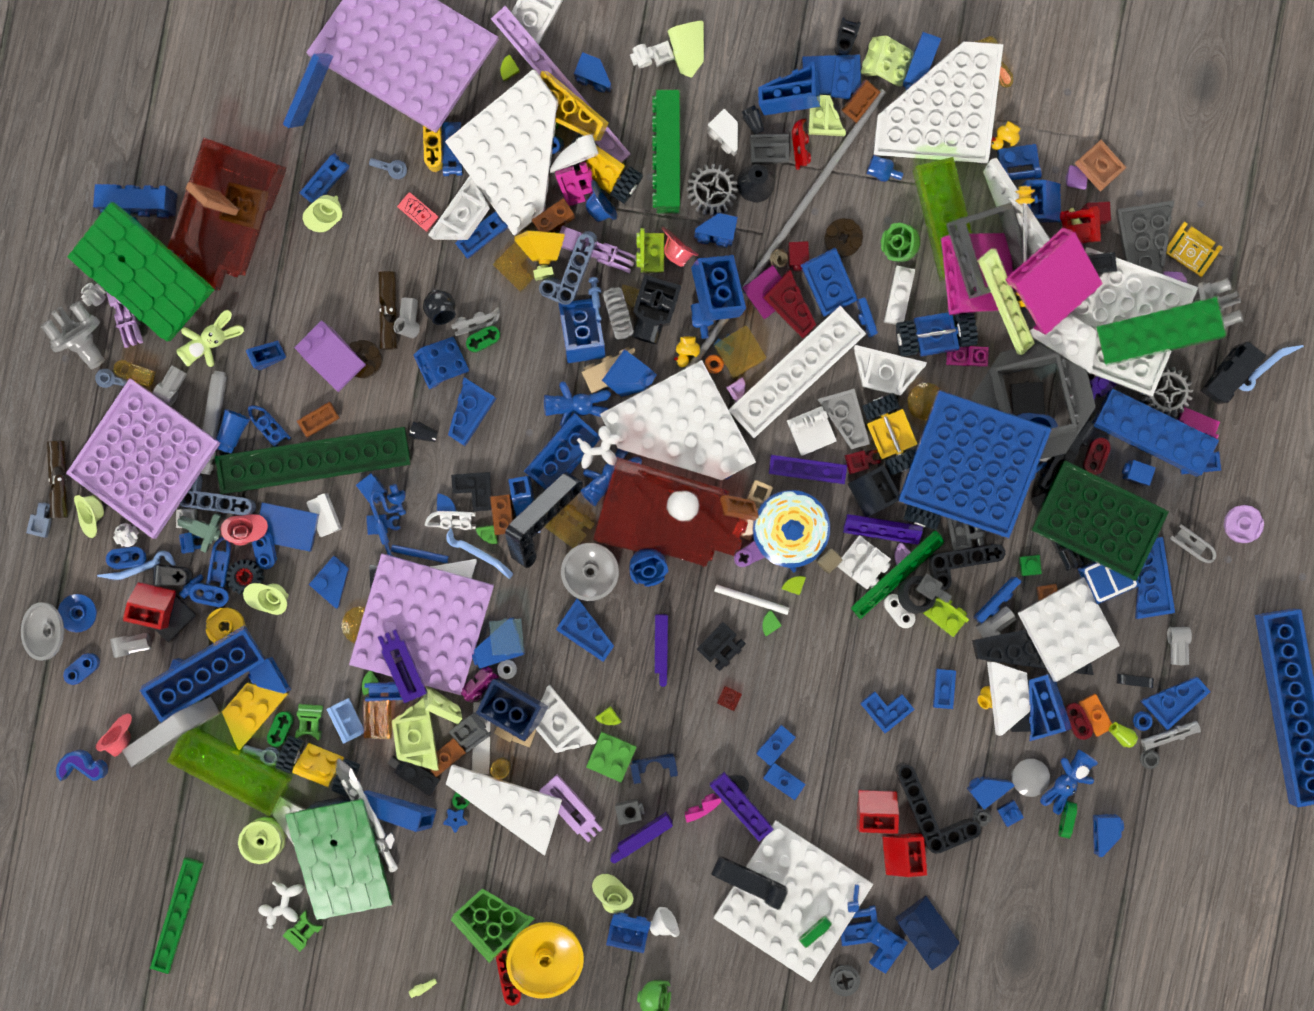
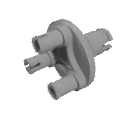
M1229 278L1213 284L1199 283L1200 298L1195 299L1194 302L1214 298L1216 294L1232 290ZM1237 291L1223 297L1217 296L1220 312L1226 307L1241 303L1240 297L1232 300V298L1239 296ZM1240 309L1226 315L1221 314L1225 329H1227V326L1244 321Z
M77 301L69 307L79 319V322L71 320L62 306L58 307L57 310L61 316L55 310L51 314L61 325L62 333L58 331L52 320H48L40 326L51 340L50 348L53 352L69 348L70 351L76 352L91 370L100 366L105 359L94 344L93 334L91 333L100 324L99 319L89 314L81 301Z

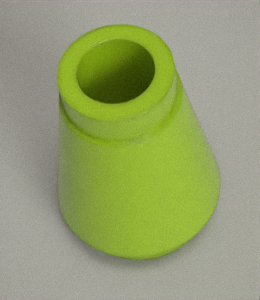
M1117 722L1112 723L1109 727V732L1123 747L1131 748L1136 744L1138 736L1135 731Z

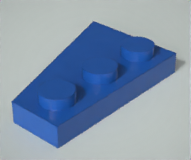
M577 598L556 630L604 662L613 649L614 644Z
M1194 677L1140 701L1166 730H1169L1207 696L1210 690L1198 677Z

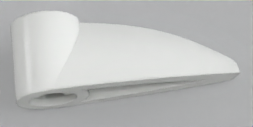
M593 135L578 138L576 142L562 151L552 164L550 173L565 169L598 155Z

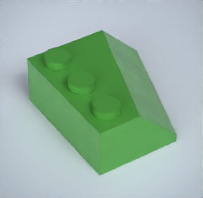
M481 889L453 915L451 921L490 963L535 918L530 915L527 916L516 907L506 904L502 899Z

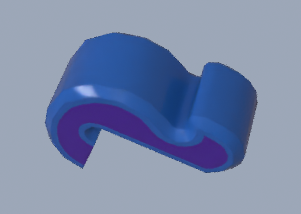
M80 749L67 753L60 759L56 767V776L60 781L65 780L74 768L92 781L99 780L108 773L106 762L102 759L93 761L92 756L87 751Z

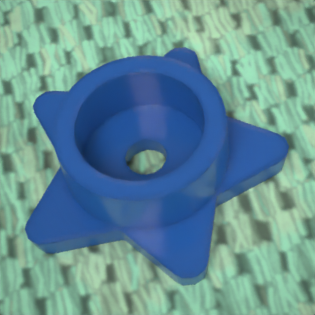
M447 809L448 818L443 824L451 826L455 833L460 826L468 824L463 816L464 809L458 811Z

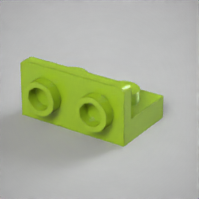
M936 597L933 607L923 612V614L950 636L954 637L964 623L969 621L966 617L967 613L960 607L955 609L951 605V600L946 603Z

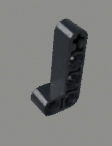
M990 544L931 555L928 560L930 576L936 580L940 576H944L946 583L940 589L946 590L952 584L950 569L999 562L1004 559L1006 551L999 544ZM976 550L980 553L978 561H974L972 558V554ZM994 550L999 551L996 557L994 555L987 556L986 552H993ZM955 554H959L961 556V562L959 564H955L953 562V557ZM937 557H940L943 561L942 566L939 568L934 565V560Z
M723 856L718 857L711 872V875L763 899L765 904L777 910L781 909L788 894V888L785 885Z

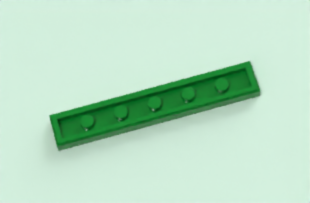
M935 530L851 607L854 614L859 619H862L944 544L941 535Z
M188 857L184 858L150 969L165 974L170 973L204 862Z

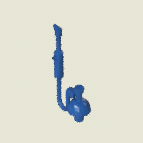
M397 484L389 486L391 494L387 496V499L390 503L394 504L391 506V509L387 507L382 492L376 490L369 496V502L376 520L375 526L381 543L385 545L387 554L390 556L392 554L388 545L389 539L383 522L379 519L373 497L376 494L380 496L386 512H398L400 516L406 514V510L402 506L406 493L404 490L399 491Z

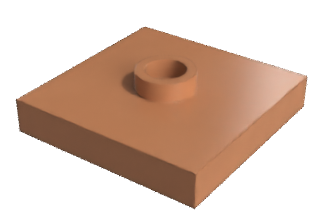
M1102 140L1075 162L1077 167L1099 191H1102L1126 169V166Z
M188 182L186 189L203 206L236 216L238 208L220 191Z

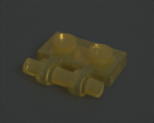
M568 504L563 508L565 511L564 515L561 516L558 513L545 528L574 548L580 545L587 535L581 530L584 525L591 530L595 523L589 520L590 517L586 514L582 515L578 512L575 506ZM570 515L579 521L577 526L567 520Z

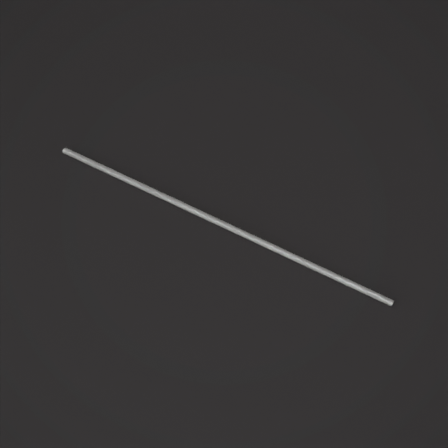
M879 89L881 93L854 125L742 287L761 274L770 261L772 252L782 244L886 94L885 90ZM720 319L710 332L709 338H706L701 345L699 355L693 357L686 368L702 359L729 319Z

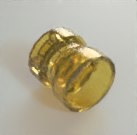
M503 757L496 759L490 768L492 776L496 779L507 777L511 770L510 761Z

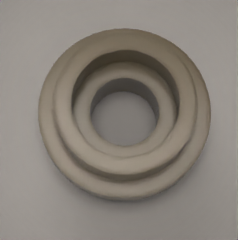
M782 249L774 250L770 256L771 265L775 268L784 267L788 263L787 253Z

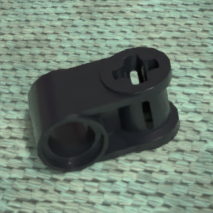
M842 17L834 47L837 55L850 54L861 22H852L846 20V17ZM845 43L849 48L843 49L839 44Z
M154 565L153 585H182L192 580L193 574L189 568Z

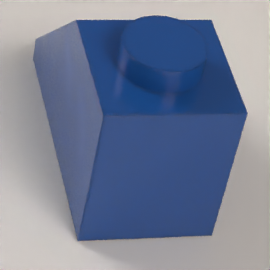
M273 657L266 659L265 662L249 671L250 674L248 676L257 687L283 694L291 690Z
M976 777L969 783L970 786L967 787V790L985 810L1012 789L1014 784L1005 779Z
M1116 814L1093 815L1094 854L1098 857H1103L1122 837L1121 831H1124V822L1121 820V817Z

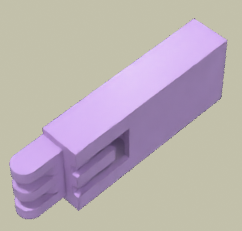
M558 774L539 790L541 793L562 799L558 812L559 815L577 834L580 833L587 842L591 841L590 836L587 834L588 832L593 837L597 835L592 828L595 827L599 832L603 830L595 820L596 816ZM575 809L579 811V813L576 815V817L581 821L579 824L570 815L572 812L575 811Z

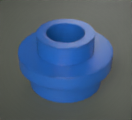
M1140 711L1134 715L1133 725L1136 729L1145 731L1152 726L1153 720L1149 713ZM1144 717L1145 722L1140 724V718Z

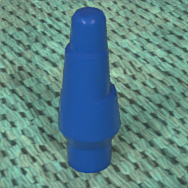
M200 574L183 587L179 595L185 599L189 595L190 589L195 584L200 583L204 577Z

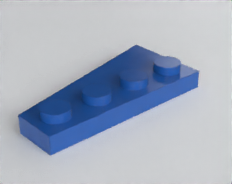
M1157 537L1139 574L1140 580L1138 582L1140 586H1138L1135 619L1175 613L1163 537Z

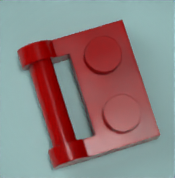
M1097 206L1086 210L1073 212L1067 210L1060 213L1062 228L1075 232L1081 244L1101 241L1100 211ZM1091 218L1089 223L1071 225L1072 219Z

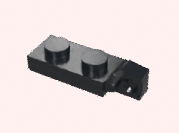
M392 756L388 762L389 765L396 769L394 773L429 796L441 780L422 766L398 760L395 756Z

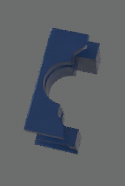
M673 753L633 760L632 765H630L634 784L641 783L640 773H645L647 765L651 762L660 763L663 769L669 768L671 777L678 776Z

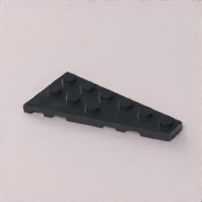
M1026 629L972 640L975 657L978 660L1047 669ZM1091 662L1073 672L1094 675Z

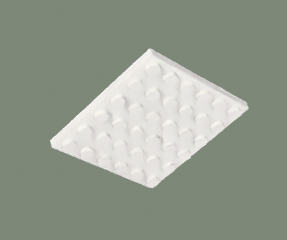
M1088 247L1085 249L1087 255L1102 254V252ZM1116 258L1117 272L1098 274L1103 284L1087 297L1081 305L1077 306L1070 315L1097 331V326L1190 304L1198 287ZM1097 332L1093 369L1090 374L1152 397L1171 351L1105 366Z
M775 820L772 824L774 830L764 837L746 867L788 888V894L781 909H774L765 904L763 899L733 886L714 915V919L812 982L856 913L848 912L847 902L853 901L855 885H860L858 894L860 906L872 888L873 883ZM826 916L832 922L831 927L809 947L805 948L798 941L799 938L820 918Z

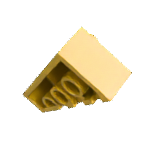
M542 71L540 74L541 79L558 101L555 122L584 136L593 135L594 141H601L609 122L551 73Z

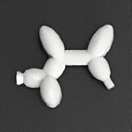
M602 426L599 429V436L602 440L601 447L591 448L587 442L578 438L577 441L580 443V448L585 453L582 457V468L586 469L591 465L593 455H602L608 464L615 465L617 457L610 450L611 444H617L619 441L622 442V435H611L609 428Z
M273 881L272 884L276 886L277 892L282 895L281 905L272 908L270 905L264 904L258 909L261 915L267 916V928L273 929V925L276 923V916L282 914L289 921L296 922L298 920V914L295 910L288 907L290 897L302 892L304 889L303 885L297 884L287 888L284 884Z

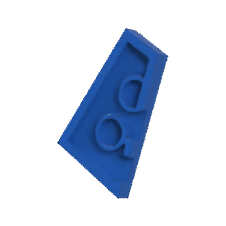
M464 377L461 394H459L457 400L458 405L453 415L448 436L466 446L497 398Z

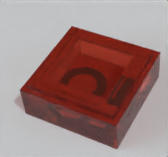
M724 686L717 704L735 711L742 693Z

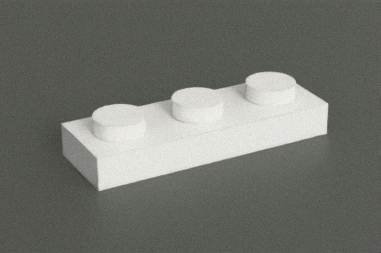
M896 266L884 317L885 323L896 325L897 322H904L915 269Z

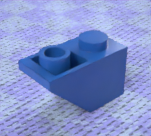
M582 52L574 72L577 82L584 86H587V84L592 85L599 92L605 93L607 91L610 93L611 83L601 60Z

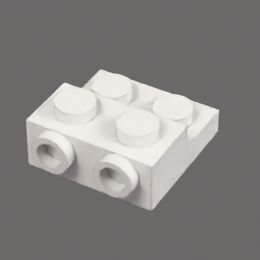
M859 535L841 557L843 561L837 567L862 587L868 589L869 587L873 588L879 581L877 576L880 572L885 573L891 565L888 562L891 559Z

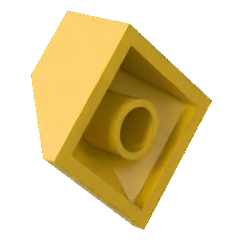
M526 231L515 236V242L532 261L539 262V265H550L551 262L556 261L564 241V234Z

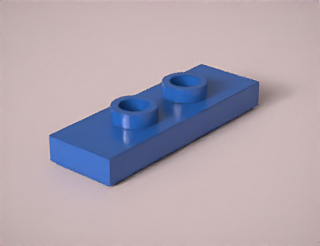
M1011 577L973 616L974 619L982 624L990 615H995L1000 609L999 605L1003 601L1007 602L1013 596V590L1021 581L1017 577Z

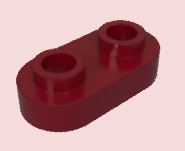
M1097 438L1091 442L1083 462L1084 470L1094 475L1100 474L1103 471L1111 449L1107 439ZM1098 444L1102 446L1101 451H1098L1096 449V446ZM1091 462L1095 463L1094 469L1090 468Z
M1077 703L1067 704L1065 709L1072 727V733L1081 740L1089 739L1093 734V727L1083 707ZM1075 709V715L1071 716L1070 711ZM1084 726V731L1080 733L1079 727Z

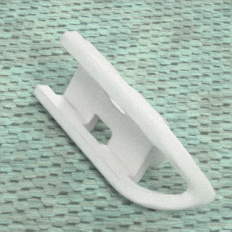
M436 511L427 517L425 526L443 529H476V524L471 522V517L476 516V512ZM440 515V523L429 522L434 516ZM452 515L460 516V519H452Z

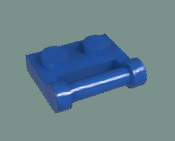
M1036 144L997 150L998 161L1011 180L1032 177L1034 179L1041 178L1042 173L1039 166ZM1032 165V170L1008 173L1007 171L1008 168Z
M875 905L859 909L852 918L870 916L871 921L848 924L840 936L842 946L870 943L867 937L878 923Z

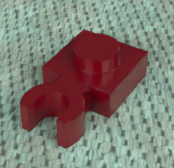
M865 450L844 455L849 474L869 469L868 463L872 465L879 464L880 460L874 461L872 459V455L878 453V450H871L867 455Z

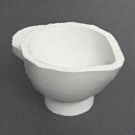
M659 907L651 921V932L655 936H679L678 924L672 912L666 907Z

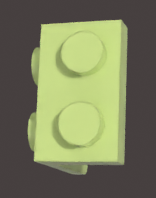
M887 35L872 37L866 58L862 64L861 74L864 76L878 75L898 87L903 86L902 84L911 62L913 51Z

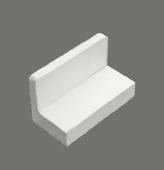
M321 494L317 496L318 498L307 502L309 511L319 514L317 531L320 537L342 529L329 494Z

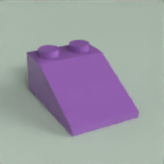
M322 320L295 347L301 356L338 392L366 365L336 331Z

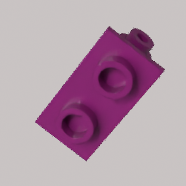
M489 666L483 667L474 676L478 680L477 683L471 679L462 688L461 694L465 697L466 701L470 703L478 701L482 697V693L488 689L491 681L499 678Z

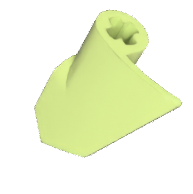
M703 21L678 25L668 30L675 63L679 68L680 74L690 78L694 76L704 62Z

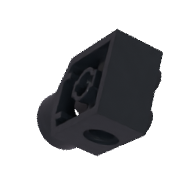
M644 274L633 314L638 318L633 331V338L658 345L663 327L669 326L681 291V285Z

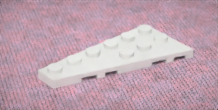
M991 159L983 173L995 205L999 207L1012 203L1023 239V204L1015 202L1019 198V194L1015 193L1017 188L998 159ZM1027 205V256L1030 258L1050 239Z
M456 765L451 766L446 782L447 786L545 856L562 799Z

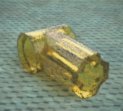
M126 360L117 361L113 368L117 376L128 380L131 378L135 382L148 387L152 385L155 379V371ZM127 364L129 368L128 372L126 374H122L121 368L123 365Z

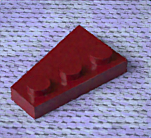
M788 270L762 298L801 338H804L816 326V323L801 295L791 270Z

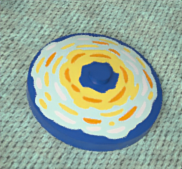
M798 490L780 491L768 497L757 510L759 518L753 521V538L761 554L772 563L788 568L801 567L814 561L825 549L830 536V521L823 505L813 496Z

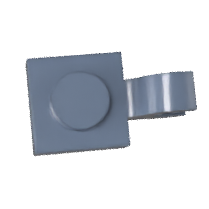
M45 502L38 504L37 514L30 515L26 533L44 538L48 537L52 521L51 518H47L50 504Z

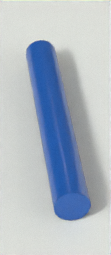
M394 544L391 547V552L437 562L448 563L449 556Z

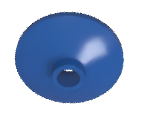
M73 594L66 597L58 608L64 628L71 632L77 633L88 630L94 624L97 617L94 602L82 594ZM79 609L82 610V616L77 614Z

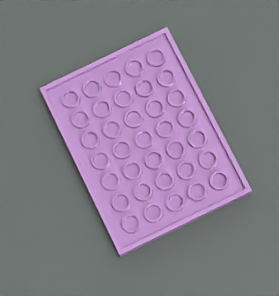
M342 0L306 53L310 57L313 54L329 53L334 56L329 66L331 70L437 133L499 39L498 36L438 0Z

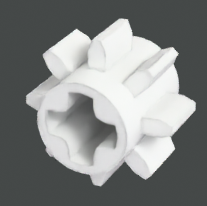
M641 44L632 49L633 54H630L633 65L638 64L639 68H644L652 64L651 59L654 58L651 47L647 48L646 44Z
M88 283L81 290L83 294L81 296L82 301L87 306L91 304L99 306L106 298L104 295L106 292L98 283L95 286L92 283Z
M123 523L116 527L113 538L117 544L130 547L137 542V534L139 532L135 526Z

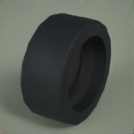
M913 576L902 582L898 588L899 603L907 612L913 614L925 612L932 608L936 602V596L933 600L926 597L925 603L921 606L915 605L910 600L908 595L909 587L912 584H919L923 576Z

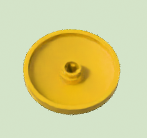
M552 922L533 924L522 930L511 942L506 955V968L511 982L520 992L534 998H551L567 991L579 978L584 963L583 950L576 935L567 927Z

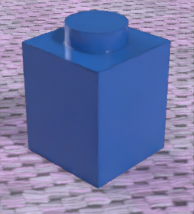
M1130 460L1123 467L1122 474L1124 475L1122 479L1142 486H1150L1156 467Z
M372 473L356 484L368 502L369 496L373 491H380L383 495L388 492L375 474ZM378 494L373 497V502L376 504L381 502Z

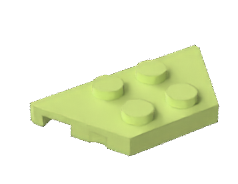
M422 698L414 706H411L403 714L392 720L397 759L438 771L439 766L431 713L425 710L424 699Z

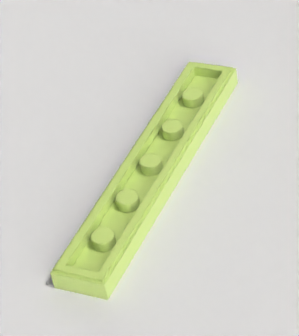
M991 249L978 262L1017 354L1023 355L1035 343L1013 289L1005 280L1007 275L995 249Z

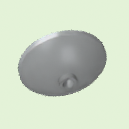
M585 543L574 547L565 556L561 566V577L564 586L573 596L585 601H594L607 596L614 589L619 577V567L616 558L606 547L595 543ZM588 568L594 569L593 575L587 574Z
M36 603L26 611L21 624L23 646L29 656L35 660L43 661L54 657L64 639L62 617L58 610L49 603Z

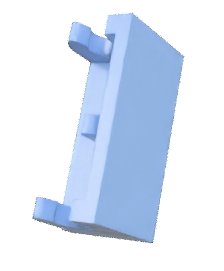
M349 698L327 709L343 744L366 732Z

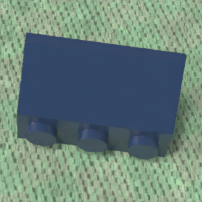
M493 679L476 714L520 740L526 741L541 723L549 706L502 679Z
M926 895L895 917L931 970L945 962L960 944Z

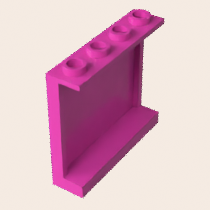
M1065 228L1056 233L1005 279L1009 286L1016 289L1034 319L1036 325L1033 328L1045 335L1052 331L1057 324L1103 284L1075 232Z
M1004 233L969 234L977 262L989 250L995 249L1007 277L1013 273V262ZM950 235L942 237L941 244L949 315L966 312L999 311L991 292L969 299ZM978 262L985 287H988V283Z

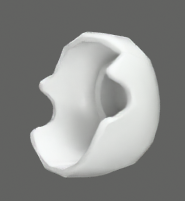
M674 492L668 499L667 509L669 514L675 519L687 521L691 520L698 513L699 502L697 497L691 492Z

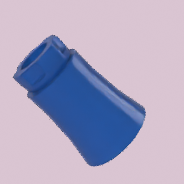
M225 409L221 427L216 437V440L220 442L218 449L233 453L234 447L237 446L245 427L251 419L240 413Z

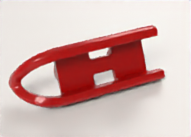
M805 118L797 121L792 128L796 170H800V166H807L811 162V154L805 150V145L809 142L808 134L803 131V124L807 121Z

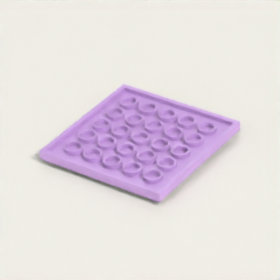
M130 378L66 474L151 538L156 539L220 445V442L153 395L134 379Z
M382 553L349 665L392 676L382 655V646L378 636L382 635L386 642L388 640L385 633L389 632L393 639L395 637L392 630L396 629L401 640H405L424 685L462 695V688L465 685L472 655L476 648L494 585ZM390 652L395 663L403 660L402 656L396 658L394 652Z

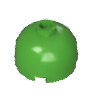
M894 223L882 235V252H885L889 260L896 262L909 261L919 251V234L910 225Z
M664 980L648 982L642 991H639L637 996L641 1010L669 1011L671 992L667 993V986L671 987L670 983Z

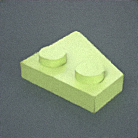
M820 95V107L809 108L808 134L846 135L830 95Z
M425 686L427 689V694L423 695L425 710L459 724L463 719L460 707L434 688Z

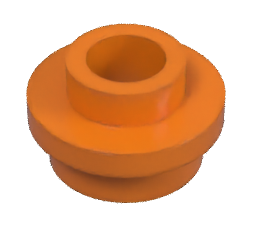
M714 354L706 358L705 367L709 373L717 374L723 369L724 362L720 356ZM712 361L718 363L716 368L711 367L710 363Z

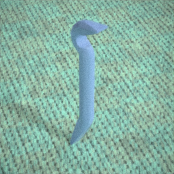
M1304 346L1287 347L1278 350L1249 375V385L1243 384L1239 389L1242 391L1252 390L1256 384V379L1283 356Z
M450 528L446 535L449 545L468 551L495 566L507 578L510 579L513 573L498 559L465 541L455 540L453 531Z
M163 550L156 553L153 560L147 561L139 567L97 576L114 580L125 579L153 568L154 565H159L162 556L172 566L176 564L172 555Z

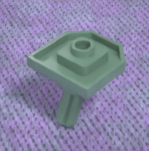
M215 513L210 524L193 520L186 516H180L177 522L178 526L189 530V533L204 538L200 551L206 553L209 550L210 544L214 540L217 541L220 536L221 530H218V524L222 515Z

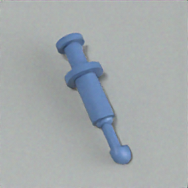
M591 277L589 278V283H591L592 288L588 292L592 295L593 308L596 309V319L602 320L599 313V308L601 307L599 298L601 288L597 287L598 278Z

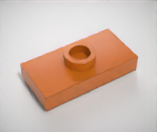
M1095 693L1078 702L1083 707L1096 737L1109 731L1112 723Z

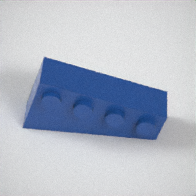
M95 184L93 207L102 213L110 202H115L130 216L131 213H137L140 217L157 215L158 218L169 219V216L176 215L177 193L167 186L155 188L151 185H144V189H141L138 186L126 185L125 189H122L120 185Z

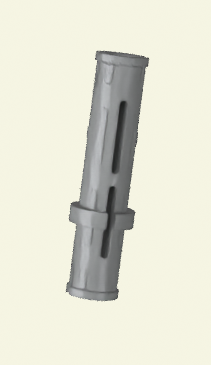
M1197 721L1182 726L1176 725L1174 729L1141 739V744L1144 750L1147 751L1148 749L1178 739L1184 740L1186 736L1201 732Z

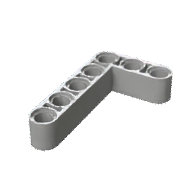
M209 697L175 713L123 749L122 752L132 768L187 731L212 720L221 713L212 698Z

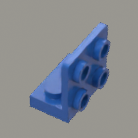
M454 337L422 347L413 355L429 389L435 388L445 380L469 371Z

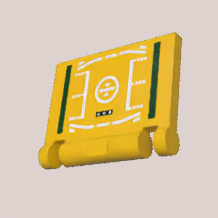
M1184 221L1167 245L1166 254L1202 277L1223 247L1218 245L1215 251L1211 248L1216 242L1192 226L1187 232L1184 231L1188 225Z

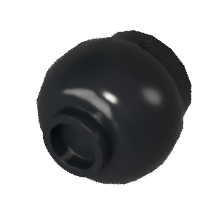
M433 290L428 293L423 301L424 313L435 325L447 324L456 316L455 301L452 295L446 291Z

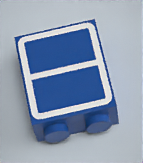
M1094 561L1077 568L1081 578H1085L1096 604H1100L1140 586L1138 582L1140 580L1139 576L1137 581H1133Z

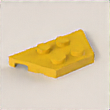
M247 682L222 711L238 750H241L287 697L288 692L284 694L257 687L256 684Z

